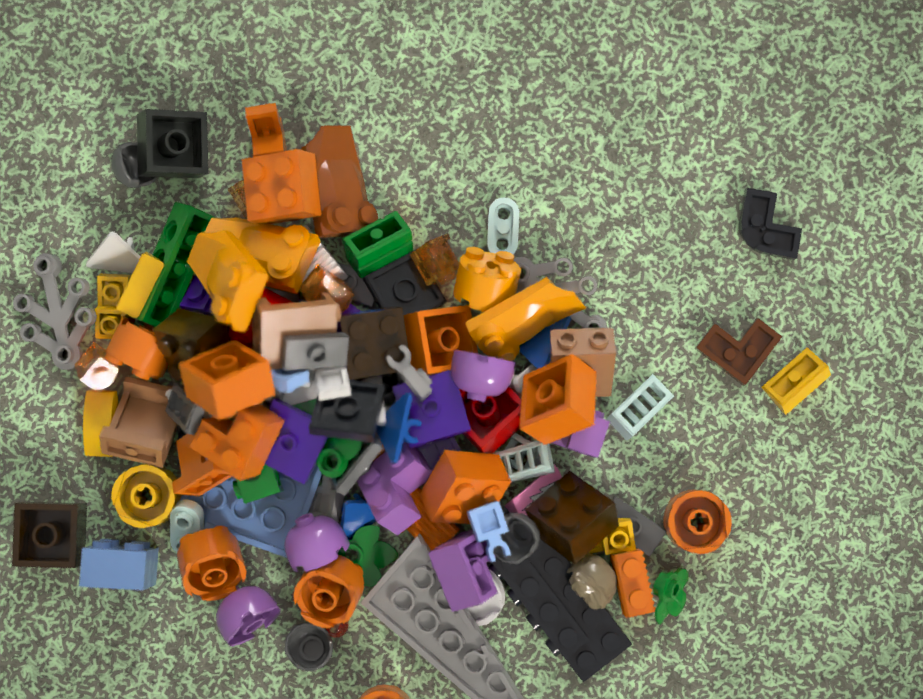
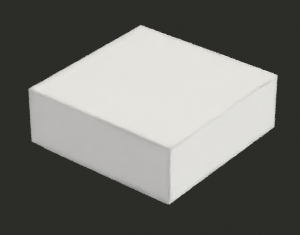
M346 366L314 369L319 401L351 396Z

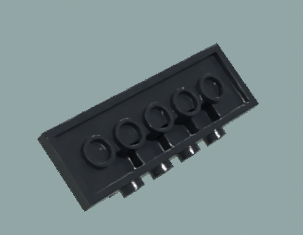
M505 506L501 508L503 515L510 513ZM541 539L536 551L521 563H506L495 557V561H492V564L488 566V569L493 571L500 580L504 579L511 589L507 591V594L518 607L523 603L529 611L526 619L537 632L542 628L548 636L545 644L556 657L561 653L583 683L632 645L605 608L592 609L584 601L583 597L578 596L569 582L572 572H566L571 563Z

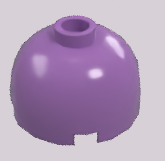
M454 350L451 362V375L456 386L468 392L467 398L485 402L486 396H498L509 387L515 371V362Z
M307 513L295 520L296 525L289 530L284 546L291 568L294 572H298V567L303 566L305 571H311L338 558L336 551L342 546L344 551H346L350 543L340 524L333 518L325 515L313 516L312 513Z
M236 586L237 590L223 598L224 600L220 603L216 613L218 630L229 646H237L255 637L252 634L253 631L258 629L263 623L265 628H267L277 619L280 609L275 599L267 591L257 586H245L242 588Z

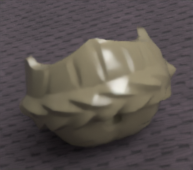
M591 553L584 556L577 564L574 565L572 563L566 572H572V576L569 579L572 589L577 592L578 596L583 597L584 601L592 609H604L613 599L617 588V576L613 568L603 558Z

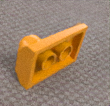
M211 218L205 230L207 233L223 230L231 231L269 274L265 286L295 294L298 293L321 242L318 235L309 233L306 227L302 225H292L286 228L272 224L248 222L247 219Z
M231 231L201 232L196 237L187 263L212 299V313L215 315L216 320L221 323L230 324L234 330L246 332L269 274Z
M545 277L470 319L465 324L470 335L483 353L489 357L512 362L519 353V346L531 339L544 328L587 309V307L573 291L558 288L548 277Z

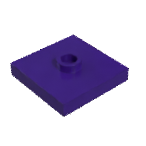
M451 370L428 376L432 381V384L429 385L432 392L422 402L406 383L393 386L396 401L406 392L412 393L408 418L417 419L422 422L421 426L411 425L408 429L409 436L418 439L417 443H408L410 449L471 431L461 393L453 382Z
M275 398L269 410L283 418L285 422L265 465L302 484H306L328 437L310 435L309 424L312 416Z

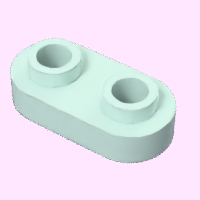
M498 198L489 208L487 248L491 253L507 251L514 255L518 247L519 208L510 198ZM505 209L509 212L510 216L503 220L499 218L498 212ZM501 239L506 240L508 247L505 250L498 249L497 241Z
M188 499L180 500L170 513V543L176 552L180 546V539L184 535L204 530V511L195 501Z

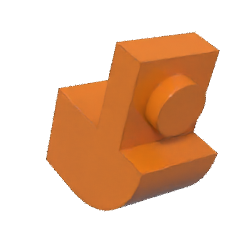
M276 103L245 107L246 119L252 137L253 157L287 151L281 117H279Z

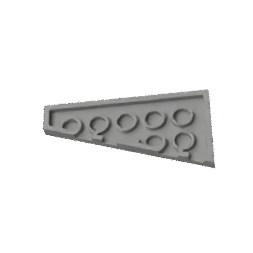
M419 533L365 596L361 604L471 699H524L469 610L465 608L454 612L451 611L436 571L432 567L428 554L431 550Z

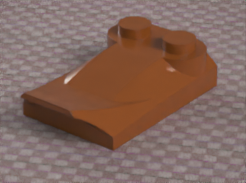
M321 126L314 138L301 147L304 151L314 153L316 159L321 216L313 217L315 234L319 238L346 237L378 220V213L375 207L368 202L357 145L351 126Z

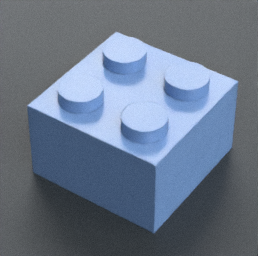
M118 539L93 541L91 546L82 548L79 587L127 590L148 589L156 585L159 548L150 547V541H131L124 543V545H119Z

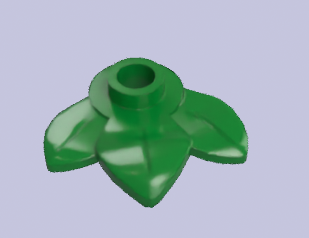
M328 437L317 458L320 472L330 478L339 477L344 474L349 460L359 454L363 441ZM333 456H336L338 459L336 467H332L330 463Z
M366 525L359 528L352 540H349V548L344 551L342 546L336 551L337 555L346 557V552L350 549L357 552V559L352 562L358 564L363 569L364 586L374 587L382 578L379 568H384L391 564L398 557V552L393 546L384 541H379L380 527L375 525Z
M678 568L675 572H661L657 576L653 586V594L659 597L655 609L657 624H662L668 614L677 617L683 611L686 604V593L683 589L689 580V573L686 569Z

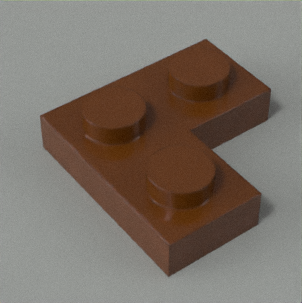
M759 318L754 320L739 341L718 325L713 324L694 349L741 385L745 386L783 336Z

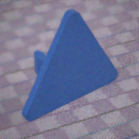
M568 316L544 328L519 346L520 352L537 369L548 365L550 362V331L553 329H567L571 317Z
M406 392L385 412L386 424L377 426L376 433L392 463L399 461L402 442H418L417 438L410 437L408 434V429L411 425L421 426L422 423L417 419L408 418L412 393Z
M357 493L353 495L355 500L345 501L341 509V527L348 540H352L359 528L376 522L367 501Z

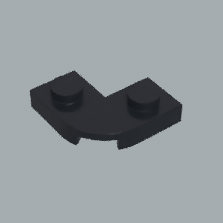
M746 188L739 221L740 233L745 243L752 250L760 254L796 260L802 228L772 223L777 193Z

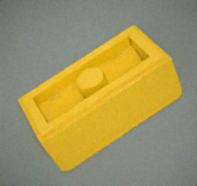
M148 252L142 253L116 305L117 310L133 318L139 317L164 267V263Z
M806 347L764 384L762 389L781 411L787 415L831 376L829 366Z

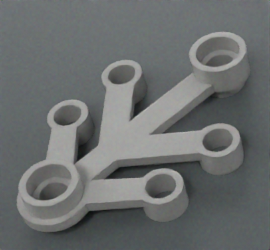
M43 253L37 256L33 267L36 274L42 277L49 310L35 302L34 297L29 294H18L14 298L13 305L17 311L28 312L52 327L56 340L44 334L38 324L32 323L24 324L21 327L20 335L24 341L36 342L52 353V360L58 368L71 370L81 362L83 352L79 345L89 327L97 319L96 312L93 309L79 308L75 313L77 324L69 336L67 325L82 297L89 292L90 285L84 278H72L68 283L69 295L62 306L56 277L62 270V262L54 254ZM46 260L47 268L43 271L42 264ZM78 282L82 285L80 292L76 291V284ZM24 298L27 300L25 308L22 307V300ZM85 312L89 315L87 322L83 321V314ZM31 327L34 330V335L32 338L29 337L28 334L29 329ZM65 349L68 351V358L66 360L63 359V351Z
M526 257L514 258V261L526 271L525 277L519 279L517 293L540 281L541 279L537 276L556 273L559 276L569 275L573 270L572 261L567 257H561L554 262L534 264ZM559 262H567L569 270L561 272L558 269ZM585 276L581 280L553 283L558 288L573 291L574 293L581 292L584 295L593 294L598 287L597 280L592 276ZM591 280L594 288L586 291L582 286L583 281ZM583 311L570 315L572 320L582 326V329L588 328L591 323L598 324L600 328H607L605 319L600 315L588 316Z

